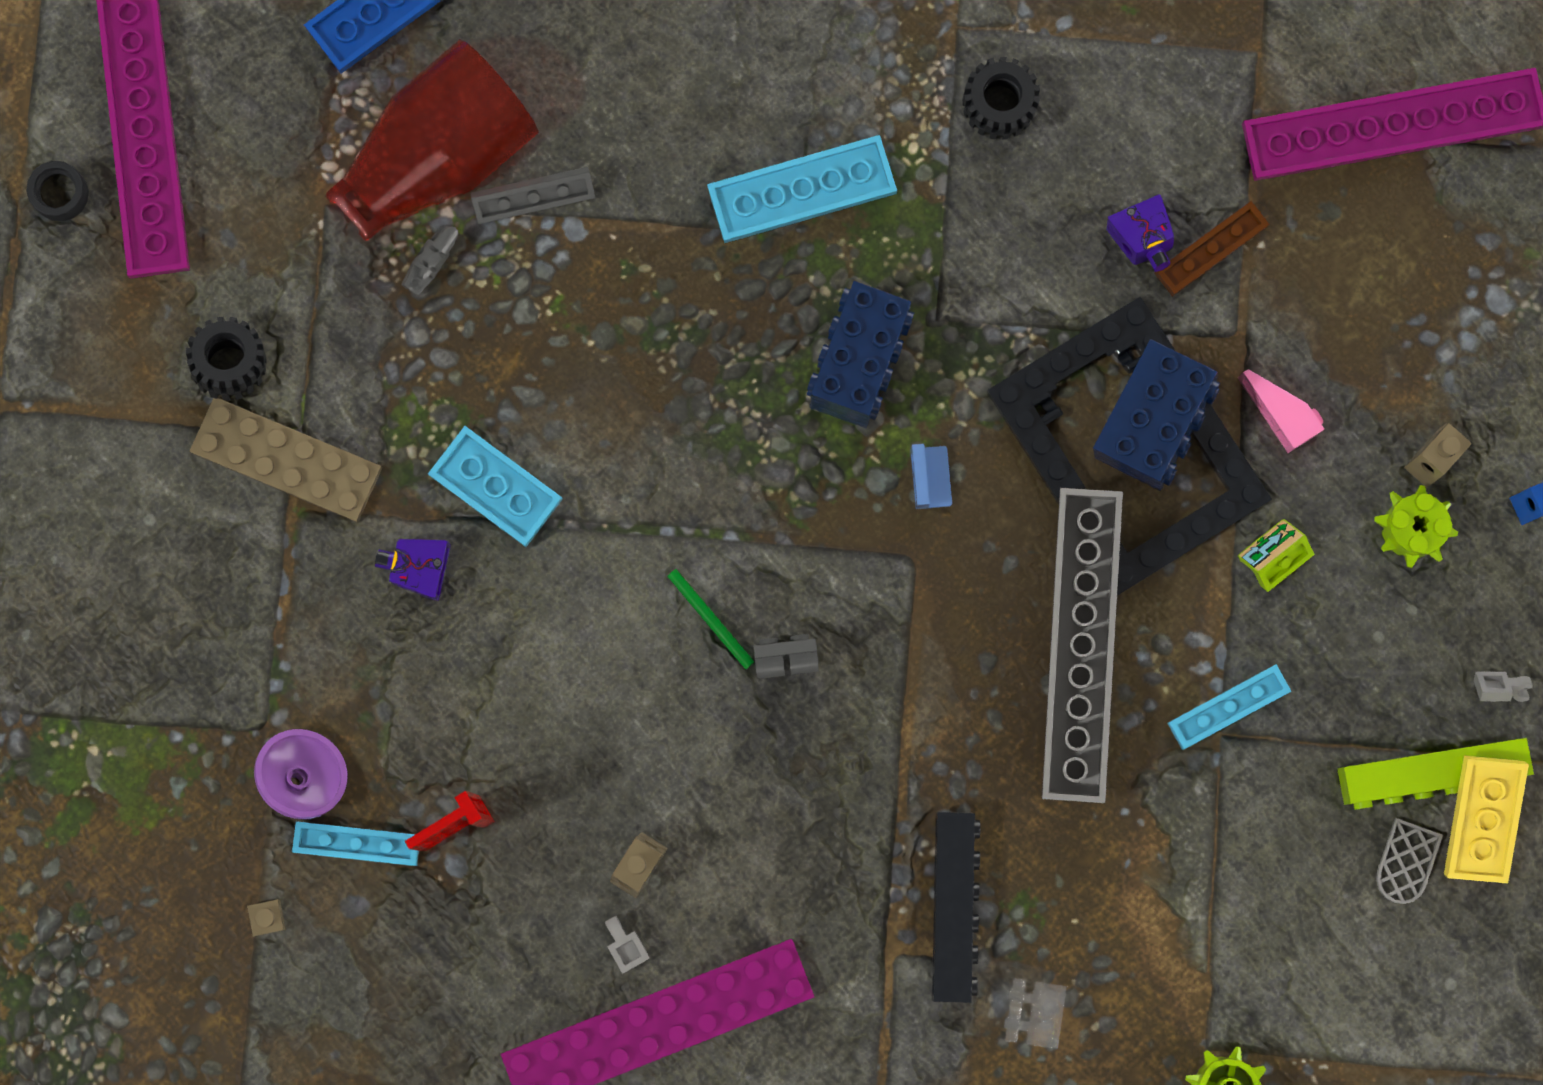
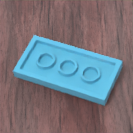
M466 426L462 428L428 473L430 477L525 547L528 546L563 499Z

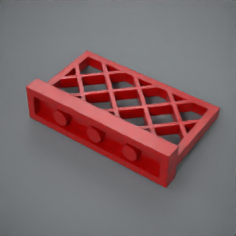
M464 791L454 797L460 806L458 809L405 840V843L409 850L427 851L468 825L485 828L495 821L479 795Z

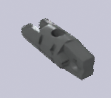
M440 226L432 238L426 241L411 263L401 284L411 293L419 295L435 278L442 265L450 256L449 252L459 237L456 227Z

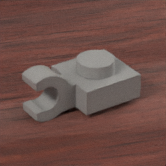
M1475 672L1474 684L1480 701H1511L1513 696L1515 700L1524 702L1530 698L1527 689L1533 687L1530 677L1508 678L1507 672Z
M617 916L605 921L608 930L615 942L607 947L622 974L650 959L635 930L626 935Z

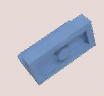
M924 444L912 445L910 452L916 509L950 507L952 505L947 447L925 448Z

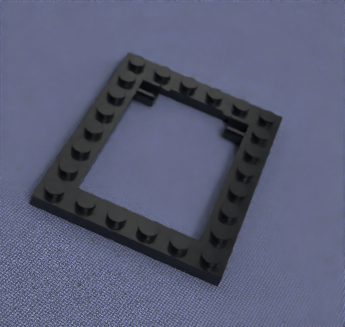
M1138 297L987 390V394L1058 505L1060 488L1086 489V487L1046 426L1063 415L1060 407L1055 405L1050 393L1057 389L1056 384L1105 354L1109 357L1115 353L1124 370L1131 374L1150 339L1176 351L1141 297ZM1134 347L1140 355L1135 360L1132 359L1128 352ZM1208 403L1204 408L1206 410L1204 414L1206 417L1199 431L1192 430L1191 435L1222 481L1227 492L1127 553L1120 542L1117 596L1272 500L1213 407ZM1039 405H1041L1044 411L1046 412V414L1042 417H1040V415L1035 409Z

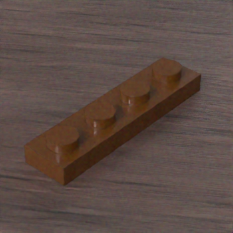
M1250 201L1172 258L1167 268L1154 274L1173 297L1265 230L1270 224L1253 202Z

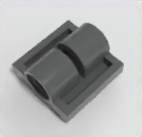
M808 634L790 636L789 642L778 643V638L759 640V645L754 646L757 679L785 676L783 660H789L791 675L819 672L816 638L809 639Z

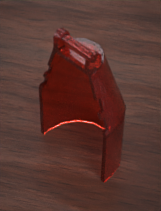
M459 39L391 97L344 178L335 184L326 193L325 197L330 203H335L359 229L358 234L364 241H367L385 226L417 214L419 210L431 205L441 204L446 199L455 195L472 191L535 137L539 131L524 105L493 67L467 42ZM350 190L373 214L374 218L369 222L344 196Z

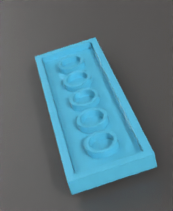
M880 135L707 184L724 243L897 194V188Z

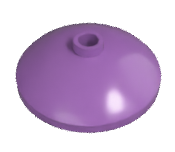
M293 729L281 732L265 743L255 761L254 778L260 795L272 809L290 818L312 819L326 814L340 801L347 785V768L338 748L326 737L309 730ZM291 778H297L300 781V785L293 784Z

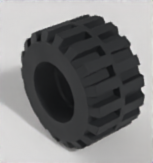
M1000 57L999 62H995L994 58L988 59L985 66L980 63L976 67L975 72H971L965 86L962 106L965 107L963 111L965 118H970L969 125L972 128L975 126L979 128L978 133L983 136L985 132L990 133V139L996 140L997 135H1001L1002 140L1009 139L1010 134H1013L1014 137L1019 135L1022 129L1026 130L1029 127L1039 105L1040 86L1035 84L1037 80L1035 74L1029 75L1030 68L1026 64L1021 68L1018 66L1019 60L1014 58L1012 63L1006 62L1007 57ZM994 86L1009 88L1016 95L1018 105L1008 111L995 110L985 101L984 92Z
M224 316L217 317L218 322L212 323L211 320L204 322L205 328L202 329L198 326L194 330L196 337L190 336L188 340L190 348H186L187 364L195 384H198L202 392L206 393L209 391L210 397L217 399L218 395H221L222 399L230 401V396L235 395L237 400L243 398L242 393L245 391L251 394L254 391V384L257 386L261 384V375L266 373V355L258 332L254 328L250 329L249 323L242 321L238 324V320L235 317H230L229 321H225ZM223 348H235L244 353L242 361L231 369H216L209 364L212 356Z

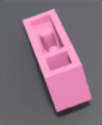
M1249 369L1238 377L1287 453L1295 450L1324 430L1322 426L1323 419L1319 412L1314 408L1311 409L1304 401Z

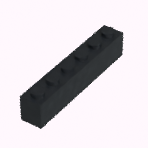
M937 812L935 817L933 1002L972 1003V996H977L978 979L977 977H972V964H978V945H973V933H978L979 915L973 914V901H979V883L974 882V870H979L980 852L974 851L975 839H980V820H975V813Z

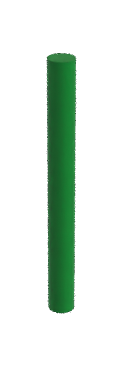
M677 569L673 570L667 576L744 669H748L755 661Z

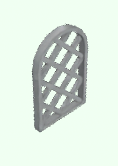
M1398 818L1394 819L1376 876L1378 890L1384 898L1393 903L1406 904L1414 902L1422 895L1428 884V879L1443 837L1442 834ZM1401 824L1414 829L1405 833ZM1396 827H1398L1401 836L1393 839ZM1417 832L1422 843L1412 847L1407 837ZM1422 832L1431 834L1435 837L1425 840ZM1404 839L1408 849L1398 854L1393 843ZM1436 840L1433 852H1431L1428 844ZM1424 846L1429 857L1419 861L1414 850ZM1391 847L1395 856L1386 859L1389 848ZM1410 853L1415 863L1405 868L1400 857ZM1397 859L1401 870L1391 874L1387 863ZM1429 861V864H1428V867H1427V870H1426V873H1425L1424 870H1423V868H1422V866H1421V864H1423V863ZM1384 867L1388 876L1381 879V872ZM1417 867L1422 877L1412 882L1407 871ZM1403 873L1408 884L1398 888L1394 877ZM1390 880L1394 891L1386 893L1381 883ZM1423 881L1420 890L1417 892L1414 885ZM1410 887L1414 897L1404 900L1401 891ZM1397 894L1399 900H1395L1390 896Z

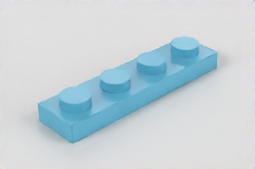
M1276 664L1167 724L1181 749L1184 750L1291 692V689Z
M297 821L292 853L417 866L419 851L409 850L405 843V840L415 834Z

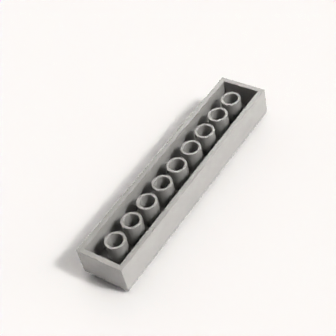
M1060 488L1042 799L1105 803L1122 491Z

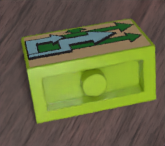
M1283 519L1238 554V557L1242 563L1254 572L1260 586L1269 592L1315 554L1306 535Z

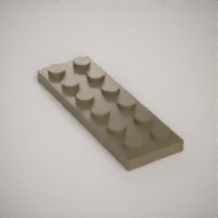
M213 398L189 451L191 454L357 523L382 470V466L219 398Z

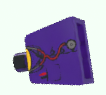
M1160 194L1108 216L1107 231L1132 264L1138 265L1149 260L1155 272L1161 271L1170 265L1171 262L1165 252L1173 248L1174 233Z
M398 539L395 552L378 550L375 567L391 570L389 582L439 601L451 544L445 540Z

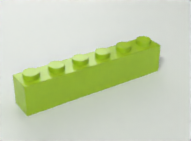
M1527 738L1337 768L1344 805L1353 804L1354 810L1373 807V800L1384 799L1385 805L1404 802L1403 796L1414 794L1415 800L1434 797L1433 791L1441 789L1445 790V795L1458 793L1464 756L1525 761L1529 764L1527 776L1534 775Z

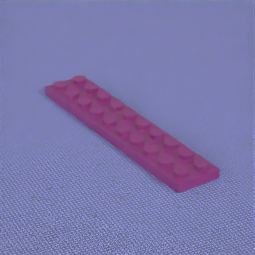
M96 0L127 276L133 279L190 271L159 0Z
M1536 68L1245 120L1242 123L1253 178L1254 181L1542 129L1543 96Z
M791 938L503 1052L500 1055L512 1085H595L812 999L814 994Z

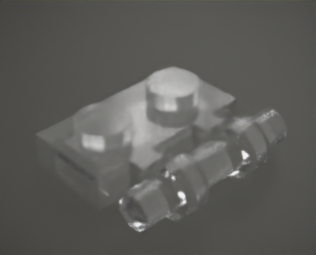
M1014 978L1013 988L1009 990L1008 999L1011 1000L1009 1015L1004 1021V1028H1006L1005 1041L1017 1042L1019 1030L1027 1031L1026 1044L1058 1049L1067 987L1035 981L1033 993H1026V980ZM1023 1002L1031 1003L1029 1022L1020 1020Z

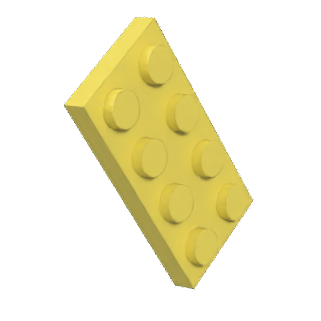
M1464 756L1444 875L1447 878L1508 883L1528 773V763L1519 760Z

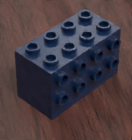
M853 281L851 289L845 287L838 312H841V316H834L828 332V340H831L830 345H823L818 358L817 367L820 368L819 374L813 372L807 388V396L811 397V409L863 428H867L870 419L876 420L883 397L879 396L880 391H887L893 369L889 368L890 364H897L904 343L903 340H900L901 335L907 336L913 320L914 312L909 311L911 301Z
M1150 339L1093 447L1095 459L1161 491L1164 484L1170 486L1177 472V464L1175 463L1178 457L1184 459L1191 446L1190 434L1192 430L1199 431L1206 417L1204 415L1206 404L1212 405L1220 389L1218 387L1220 382L1217 381L1218 372Z

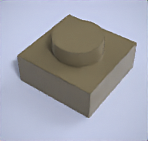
M280 899L247 906L253 937L286 930Z

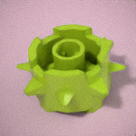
M1423 485L1418 487L1415 494L1402 498L1394 491L1389 493L1393 505L1385 515L1374 517V522L1383 527L1382 536L1385 543L1381 550L1383 552L1392 550L1397 555H1403L1409 568L1414 566L1418 558L1425 555H1430L1438 562L1443 560L1440 547L1448 538L1458 536V531L1452 528L1451 517L1447 511L1451 503L1449 501L1441 503L1431 494H1427L1426 488ZM1416 521L1420 524V528L1417 531L1412 527Z
M1235 1047L1229 1057H1216L1206 1050L1203 1052L1205 1060L1203 1066L1199 1068L1196 1075H1186L1185 1078L1191 1085H1227V1082H1229V1085H1262L1259 1079L1265 1073L1266 1068L1264 1066L1251 1067L1242 1062L1240 1047Z

